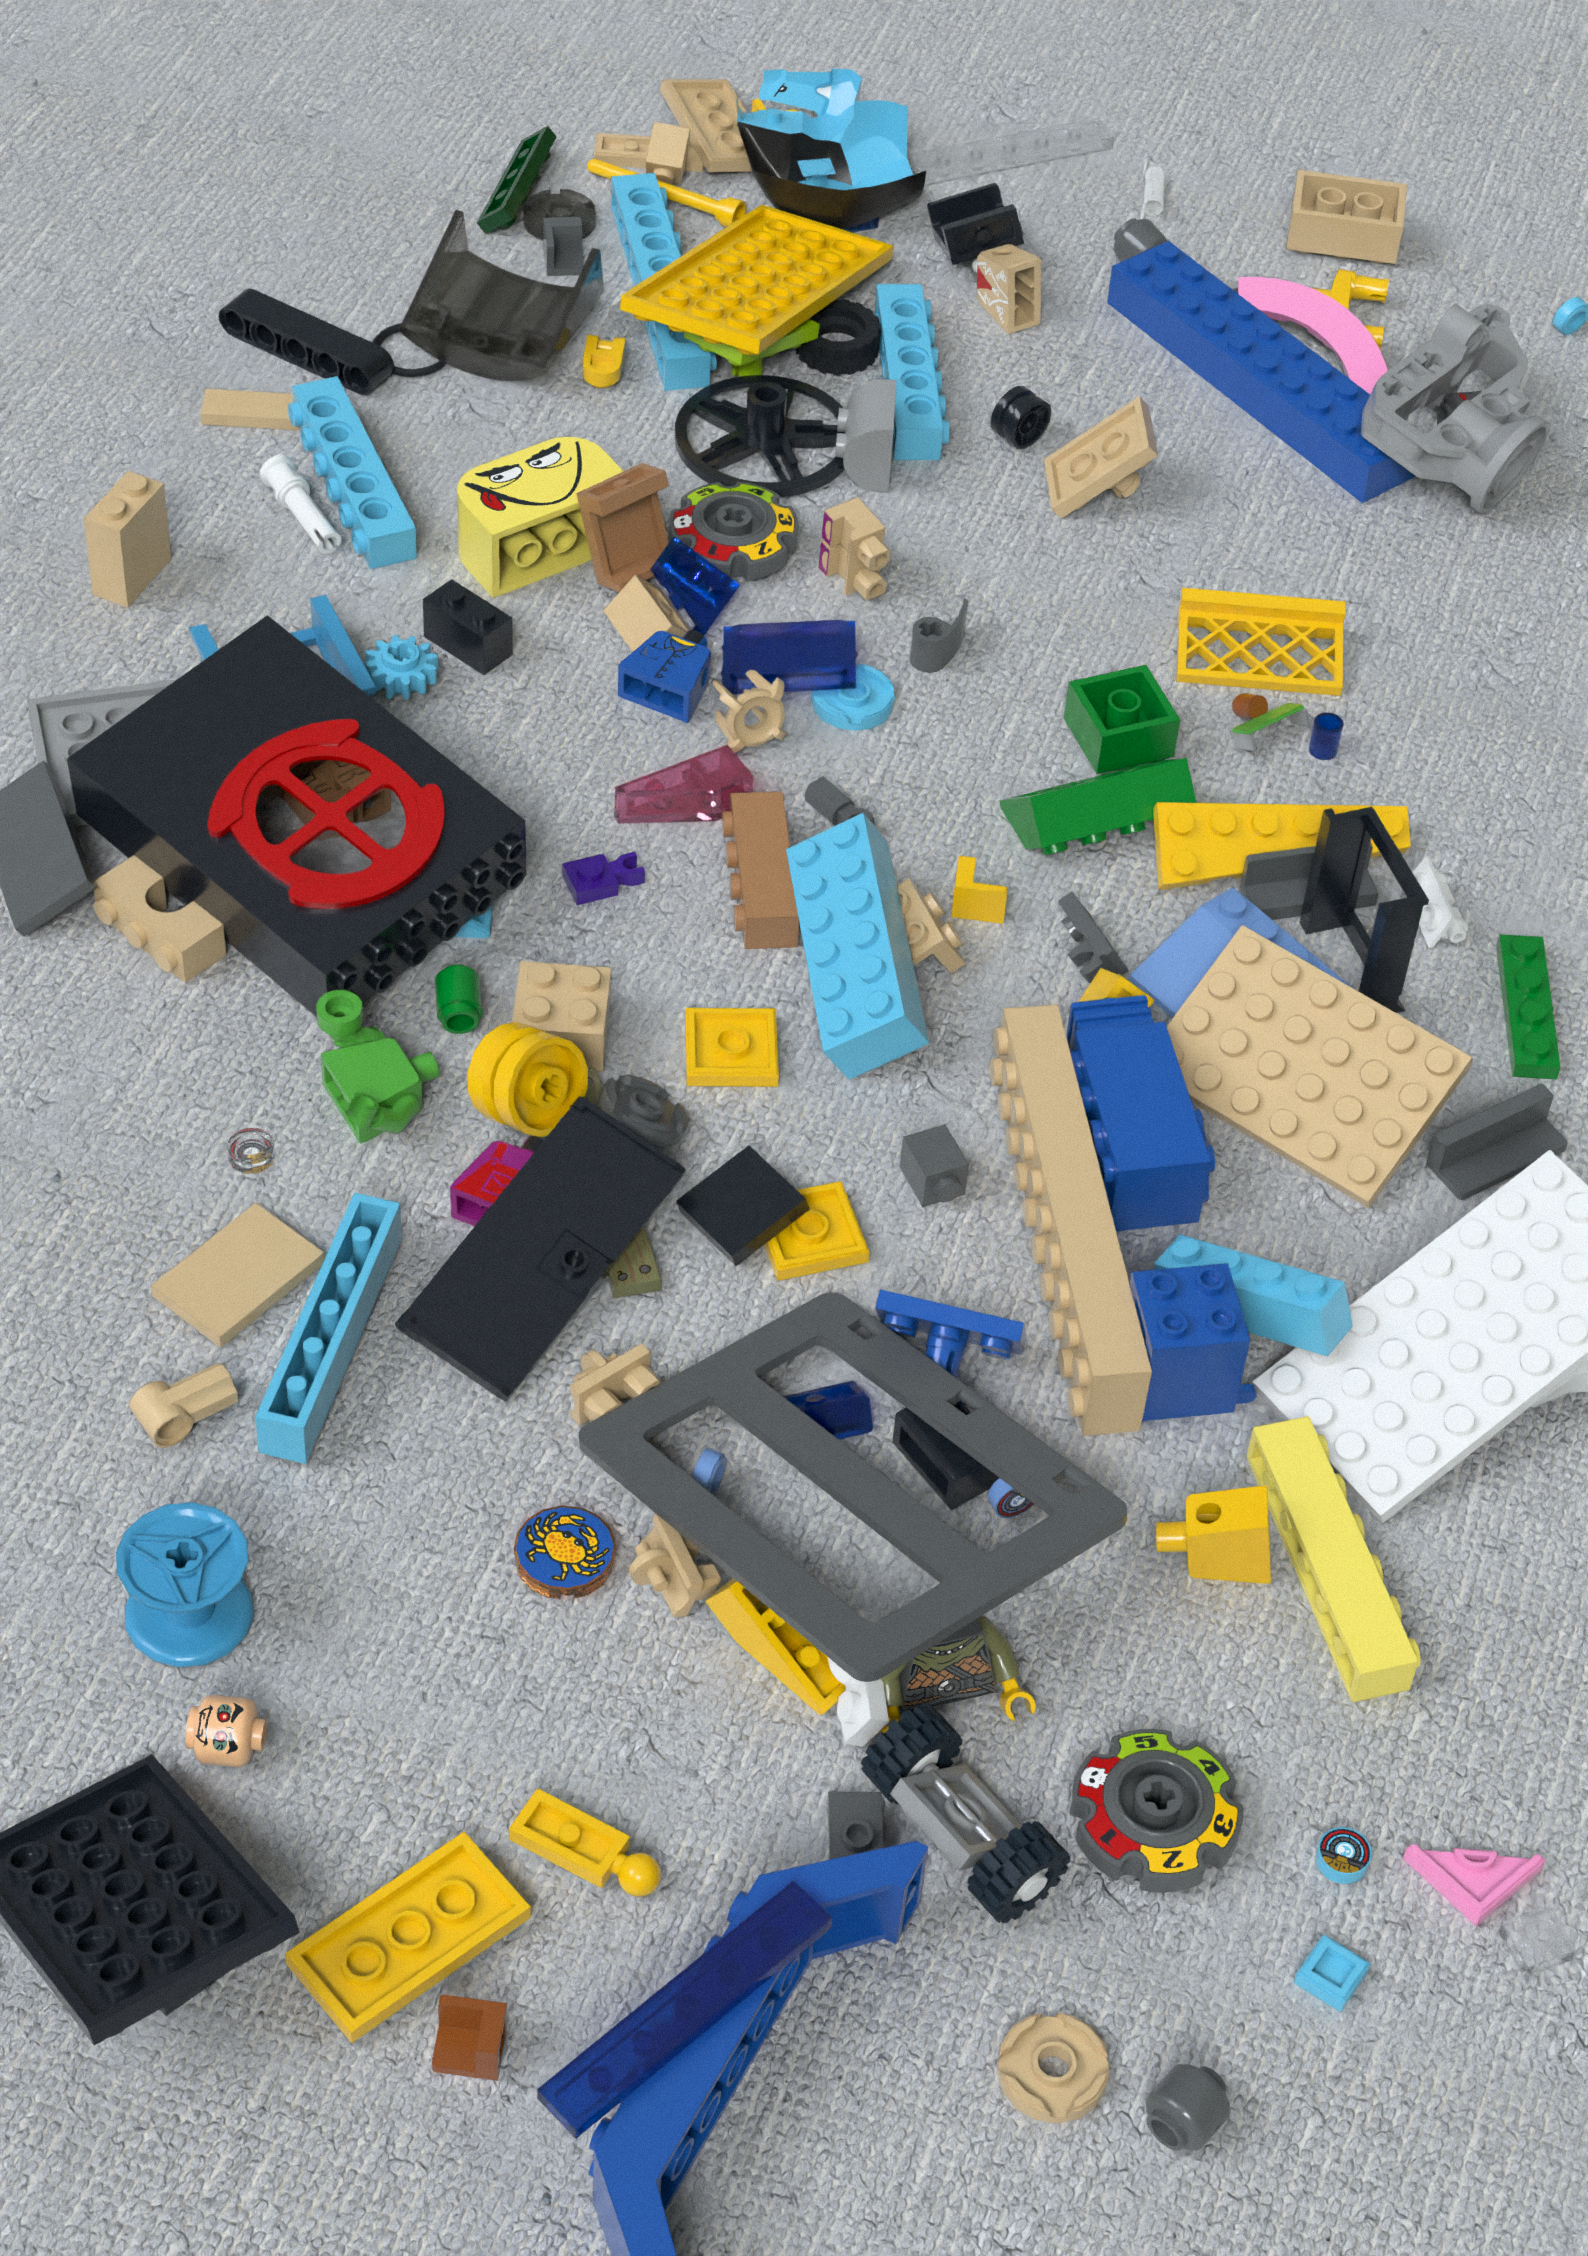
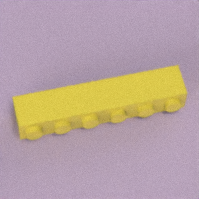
M1309 1416L1253 1427L1246 1457L1258 1485L1267 1486L1269 1511L1352 1703L1410 1690L1416 1669L1420 1667L1421 1663L1418 1645L1414 1638L1407 1637L1401 1623L1402 1614L1398 1600L1394 1595L1389 1596L1383 1583V1570L1380 1560L1376 1554H1370L1364 1540L1365 1532L1362 1520L1357 1513L1353 1514L1346 1500L1345 1482L1339 1473L1335 1474L1329 1462L1328 1445L1324 1436L1316 1433Z

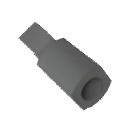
M824 776L808 785L804 795L805 801L834 826L861 813H864L874 825L872 813L863 808H856L854 802Z

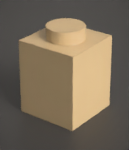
M659 122L653 123L646 157V174L655 173L657 180L668 184H682L690 146V128Z

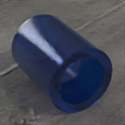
M1324 712L1315 717L1308 748L1309 753L1319 760H1330L1336 757L1344 725L1343 720L1338 715Z

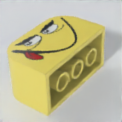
M577 437L553 438L472 468L460 478L457 485L458 553L460 561L492 598L591 561L592 558L576 493L624 471L600 446L589 440Z

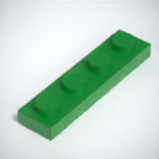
M1499 934L1496 950L1512 1077L1557 1080L1561 1067L1544 939L1539 936Z

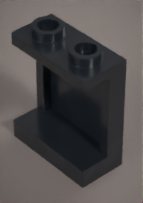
M996 183L927 204L934 238L952 266L976 259L982 251L1006 244L1014 246L1024 244L1016 207L1013 204L1003 205L1000 189Z

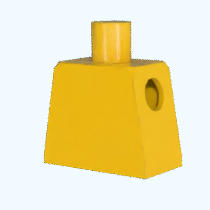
M1267 1486L1190 1494L1186 1497V1521L1156 1522L1157 1552H1187L1189 1575L1193 1578L1262 1584L1271 1583Z

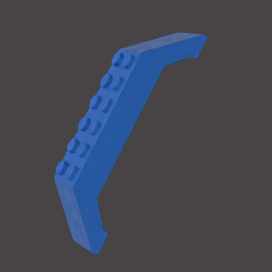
M918 1841L762 1874L758 1876L749 1893L739 1892L728 1913L727 1921L730 1924L722 1937L715 1934L710 1939L701 1959V1965L704 1966L696 1981L687 1979L681 1987L674 2003L673 2009L677 2011L668 2027L663 2024L657 2027L646 2050V2056L649 2059L640 2073L632 2070L627 2076L618 2096V2102L621 2103L612 2120L604 2117L600 2121L591 2138L589 2149L594 2151V2159L589 2169V2176L593 2177V2203L611 2256H677L665 2212L811 1961L818 1957L882 1939L897 1944L921 1901L928 1846Z

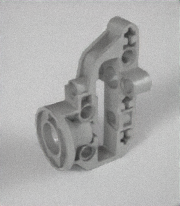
M1454 304L1440 319L1431 339L1393 366L1378 379L1362 411L1361 435L1415 476L1422 479L1454 483L1470 495V506L1478 512L1485 514L1506 498L1528 471L1546 441L1550 423L1538 415L1530 417L1523 415L1529 407L1531 399L1519 392L1517 387L1528 370V360L1509 328L1510 317L1508 313L1492 304H1484L1470 312ZM1476 369H1480L1496 381L1473 399L1461 403L1449 417L1427 433H1422L1406 421L1409 414L1419 407L1423 409L1427 406L1436 412L1440 404L1444 403L1446 397L1453 392L1456 393L1463 379Z

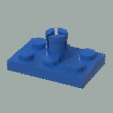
M879 1290L875 1309L880 1322L887 1325L890 1330L899 1336L915 1338L916 1331L928 1333L925 1355L957 1379H959V1368L967 1343L980 1345L982 1347L981 1353L1004 1360H1010L1011 1353L1018 1355L1023 1353L1026 1341L1024 1322Z

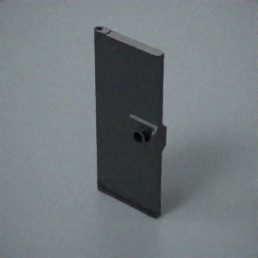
M578 1096L567 1113L411 1306L395 1322V1326L416 1343H420L496 1397L507 1402L580 1307L590 1299L604 1281L619 1257L684 1176L686 1169L661 1150L603 1112L601 1108L586 1098Z

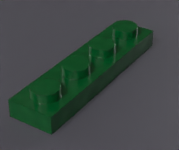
M549 126L521 140L477 221V224L485 234L498 227L501 230L506 229L518 218L517 211L520 205L528 199L530 186L539 178V170L542 164L551 156L550 149L557 136Z

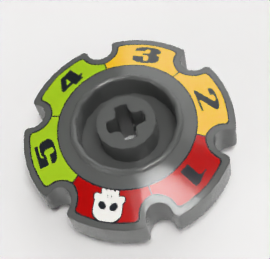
M715 482L697 487L681 497V508L672 509L670 513L669 543L672 550L678 551L684 557H687V567L698 574L724 581H730L733 576H743L747 580H755L771 575L787 564V553H794L797 548L798 519L794 509L791 506L780 505V495L770 489L746 482H737L734 486H723L720 482Z
M1139 1729L1118 1734L1111 1738L1108 1754H1099L1096 1751L1090 1752L1076 1774L1069 1813L1071 1816L1082 1820L1078 1822L1075 1839L1089 1861L1113 1880H1119L1123 1875H1133L1140 1881V1889L1148 1892H1176L1195 1887L1202 1883L1205 1866L1222 1869L1232 1856L1237 1845L1243 1822V1805L1230 1800L1233 1798L1237 1781L1224 1761L1211 1749L1196 1740L1188 1746H1181L1173 1741L1171 1731L1160 1729Z

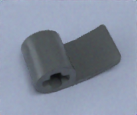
M963 599L960 613L952 625L936 617H924L913 624L910 663L915 669L927 673L937 672L953 659L964 638L969 600Z

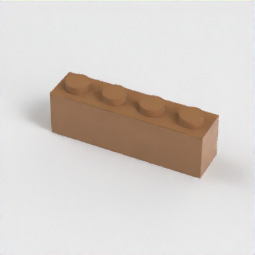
M783 792L730 793V811H722L723 837H731V842H726L727 868L735 869V873H730L729 877L731 900L738 899L739 905H734L733 908L735 932L742 931L745 949L798 947L799 917L786 849L790 848Z

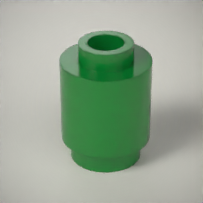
M460 964L450 965L441 970L434 979L437 1018L446 1031L453 1034H465L473 1031L478 1026L483 1014L480 977L472 968Z

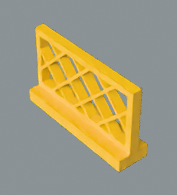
M1182 587L1177 611L1176 682L1341 696L1343 689V622L1346 614V601ZM1188 627L1206 628L1211 633L1199 641L1187 629ZM1228 632H1248L1252 637L1239 644ZM1271 634L1287 635L1293 640L1281 648L1269 636ZM1218 639L1231 650L1220 659L1207 648ZM1310 639H1333V644L1324 651H1321ZM1258 643H1261L1272 653L1271 656L1262 662L1258 661L1248 652L1249 649ZM1300 646L1313 657L1302 666L1289 655ZM1197 653L1210 664L1204 670L1186 668V661ZM1239 657L1252 669L1246 673H1235L1227 665ZM1281 661L1292 673L1287 677L1275 676L1268 668ZM1321 664L1333 675V681L1317 680L1309 672Z

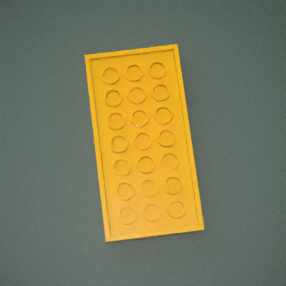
M761 204L622 294L620 310L634 314V317L641 321H656L668 325V328L672 331L690 332L702 336V339L706 342L713 344L724 343L736 347L742 354L757 355L892 260L894 245Z

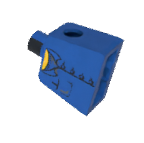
M696 630L687 631L682 638L665 631L654 633L618 665V697L689 723L710 679L711 651L707 648V640L704 635Z

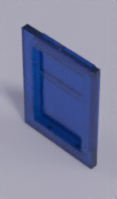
M822 620L739 624L724 627L723 645L721 647L723 651L722 685L732 694H744V689L751 690L752 687L757 688L746 675V672L749 670L757 671L771 684L778 677L784 681V692L856 688V658L858 652L856 651L855 621Z

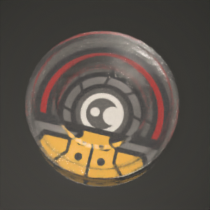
M241 1129L235 1132L228 1140V1161L238 1172L244 1174L261 1173L267 1170L275 1160L274 1140L268 1132L262 1129Z

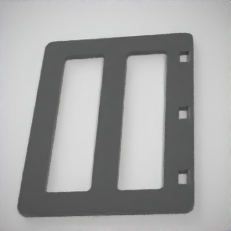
M839 1293L819 1295L586 1424L578 1434L580 1450L851 1677L863 1682L876 1681L888 1675L1123 1528L1127 1522V1506L1123 1500L857 1304ZM863 1327L874 1336L864 1340L855 1331ZM814 1346H825L1050 1516L994 1551H982L759 1377ZM962 1400L974 1411L965 1415L954 1405ZM705 1407H719L940 1582V1584L880 1621H867L647 1440ZM1067 1478L1078 1486L1080 1490L1071 1494L1059 1483Z

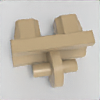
M641 1343L619 1357L613 1353L603 1358L595 1350H590L582 1355L581 1365L583 1371L573 1377L575 1383L570 1385V1392L575 1405L574 1410L571 1411V1417L581 1426L589 1420L594 1421L623 1405L621 1401L629 1396L633 1399L659 1385L660 1380L651 1370L650 1351Z
M655 1513L652 1519L654 1522L653 1530L635 1547L634 1550L638 1557L630 1564L628 1571L634 1583L638 1585L651 1584L654 1591H661L674 1618L687 1616L695 1601L707 1599L715 1593L721 1582V1577L714 1564L695 1565L693 1559L696 1558L699 1549Z

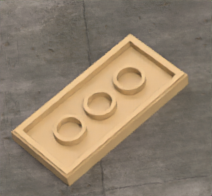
M727 79L662 80L660 92L680 126L690 128V143L707 172H752L737 126L736 99L738 96ZM738 98V104L741 110L748 113L745 107L743 106L742 102Z

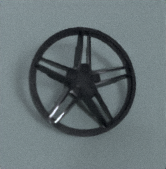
M749 375L729 378L701 389L685 402L675 422V446L684 464L695 475L709 484L720 482L723 486H734L737 482H746L770 489L779 494L780 497L799 495L826 485L835 479L845 468L843 458L834 457L829 464L819 471L802 477L797 466L798 460L792 448L836 447L837 433L845 434V432H837L838 425L823 424V420L787 418L794 392L802 393L819 401L833 413L837 420L839 408L843 407L826 392L798 380L770 375ZM750 387L747 391L746 408L727 400L719 402L710 398L724 391ZM694 413L729 434L710 443V448L696 454L687 438L688 421ZM755 453H760L778 482L743 480L718 470L735 464ZM775 455H780L784 467L791 479L790 481H788L783 471L781 470V465L776 459Z

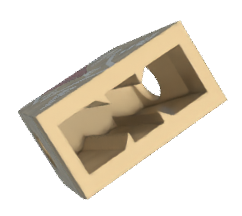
M1012 244L980 252L972 264L974 272L977 273V298L979 303L1007 334L1040 325L1041 259Z

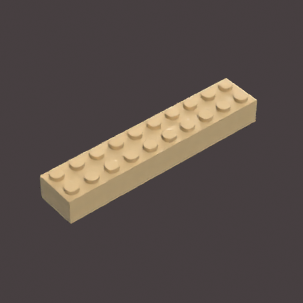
M1058 1004L1003 1008L1001 1027L994 1029V1048L997 1058L990 1059V1079L992 1086H999L1000 1089L998 1094L1000 1120H1007L1009 1126L1006 1129V1146L1009 1156L1015 1155L1017 1160L1014 1167L1016 1189L1025 1193L1026 1199L1023 1200L1024 1223L1026 1227H1033L1035 1235L1032 1236L1031 1241L1032 1257L1034 1263L1041 1264L1043 1273L1040 1276V1288L1043 1301H1050L1052 1307L1049 1313L1051 1337L1053 1340L1059 1339L1061 1349L1058 1352L1060 1375L1062 1378H1069L1071 1386L1067 1394L1069 1413L1071 1417H1078L1082 1436L1140 1431L1152 1370Z

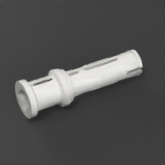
M276 455L268 459L260 470V478L263 483L273 488L278 504L292 511L321 553L329 554L334 552L337 548L329 538L331 537L335 544L340 546L341 536L335 531L309 495V483L302 476L296 474L294 463L288 456Z

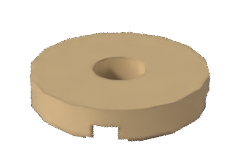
M1042 2013L1030 2015L1011 2027L1001 2043L997 2075L1002 2092L1017 2110L1035 2120L1058 2124L1078 2120L1096 2108L1108 2084V2053L1103 2040L1090 2025L1068 2014L1057 2013L1056 2017H1042ZM1045 2057H1058L1066 2063L1069 2071L1063 2076H1049L1040 2069L1038 2063Z

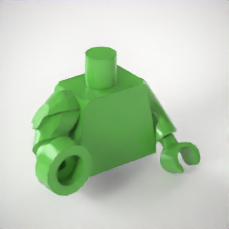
M333 990L325 993L316 1004L317 1024L322 1031L330 1035L331 1039L334 1040V1044L340 1048L321 1053L323 1086L360 1144L383 1132L401 1133L423 1108L422 1083L439 1077V1069L434 1056L428 1051L408 1059L395 1039L388 1038L374 1025L372 1028L361 1027L363 1022L362 1001L356 994L346 990Z

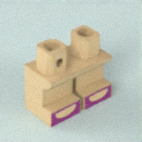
M859 497L824 510L821 537L823 540L820 546L818 568L827 577L838 573L845 580V596L858 591L865 600H870L886 592L887 581L880 574V569L889 562L891 551L884 544L885 526Z

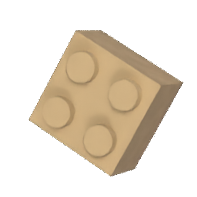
M520 961L512 1022L526 1024L543 1030L546 1033L572 1041L582 1051L588 1070L596 1069V1071L603 1072L611 1006V967Z

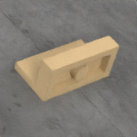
M637 575L632 577L603 610L632 652L657 631H665L682 638L690 630L663 591Z

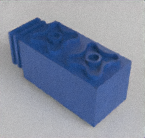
M1145 995L1072 1003L1066 1038L1116 1231L1199 1222L1202 1204L1208 1202L1209 1176L1215 1170V1155L1212 1145L1205 1136L1201 1111L1193 1108L1166 1023H1155Z

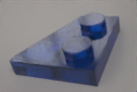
M675 536L650 568L660 585L668 591L669 599L677 611L685 609L695 624L692 630H696L703 635L707 633L740 586V584Z

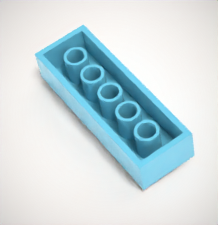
M861 813L787 848V858L823 1052L850 1080L930 1044L888 841L868 817Z

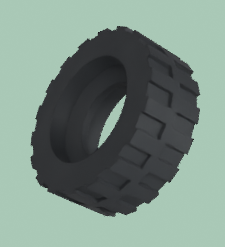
M845 299L834 300L809 318L820 324L818 338L795 348L796 354H799L800 361L806 363L807 367L812 370L816 369L820 373H829L836 376H841V374L852 375L855 372L866 370L869 365L872 366L875 363V358L879 354L881 324H879L877 315L875 316L871 309L863 307V304L850 302V300ZM842 333L850 335L855 339L832 341L821 337V335Z

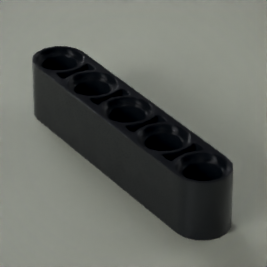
M245 289L219 311L220 324L232 337L324 379L338 376L344 388L357 394H368L394 371L392 357L381 346L257 290Z

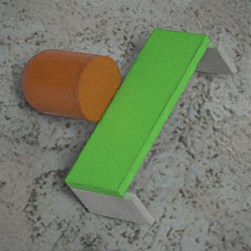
M1248 693L1237 695L1232 702V710L1236 716L1251 719L1232 728L1236 748L1255 751L1256 746L1253 734L1251 733L1289 716L1290 723L1310 725L1307 709H1304V706L1301 704L1286 703L1267 712L1268 702L1266 698L1261 695Z

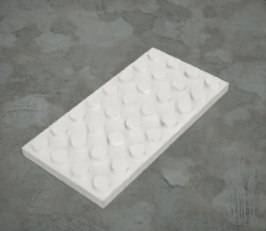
M1551 1150L1543 1154L1352 1303L1349 1307L1353 1327L1328 1357L1296 1347L1253 1381L1256 1392L1284 1421L1306 1416L1310 1417L1316 1433L1322 1434L1327 1442L1329 1462L1334 1473H1339L1342 1476L1345 1486L1382 1524L1588 1361V1185Z

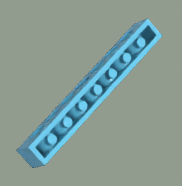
M655 173L611 176V209L632 282L636 286L684 255L680 254V235L678 231L673 232L674 218L672 210H667L665 187H659ZM644 321L664 391L702 388L710 385V371L716 370L717 366L716 353L700 349L698 344L684 338V333L672 331L668 328V325L656 321Z

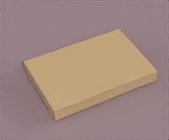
M254 1203L151 1285L152 1296L221 1348L321 1267L325 1260L324 1252L259 1204Z

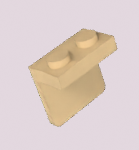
M909 878L899 884L897 889L913 966L932 953L951 974L966 963L957 949L963 943L949 922L946 924L942 923L940 917L945 914V911L934 894L929 892L924 895Z

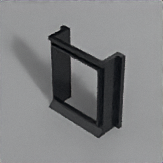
M1373 807L1335 814L1332 808L1323 810L1299 923L1306 935L1342 927L1365 965L1358 992L1395 1013L1406 1011L1399 1000V995L1402 994L1423 906L1428 905L1429 899ZM1372 838L1407 898L1379 903L1370 939L1355 913V907Z

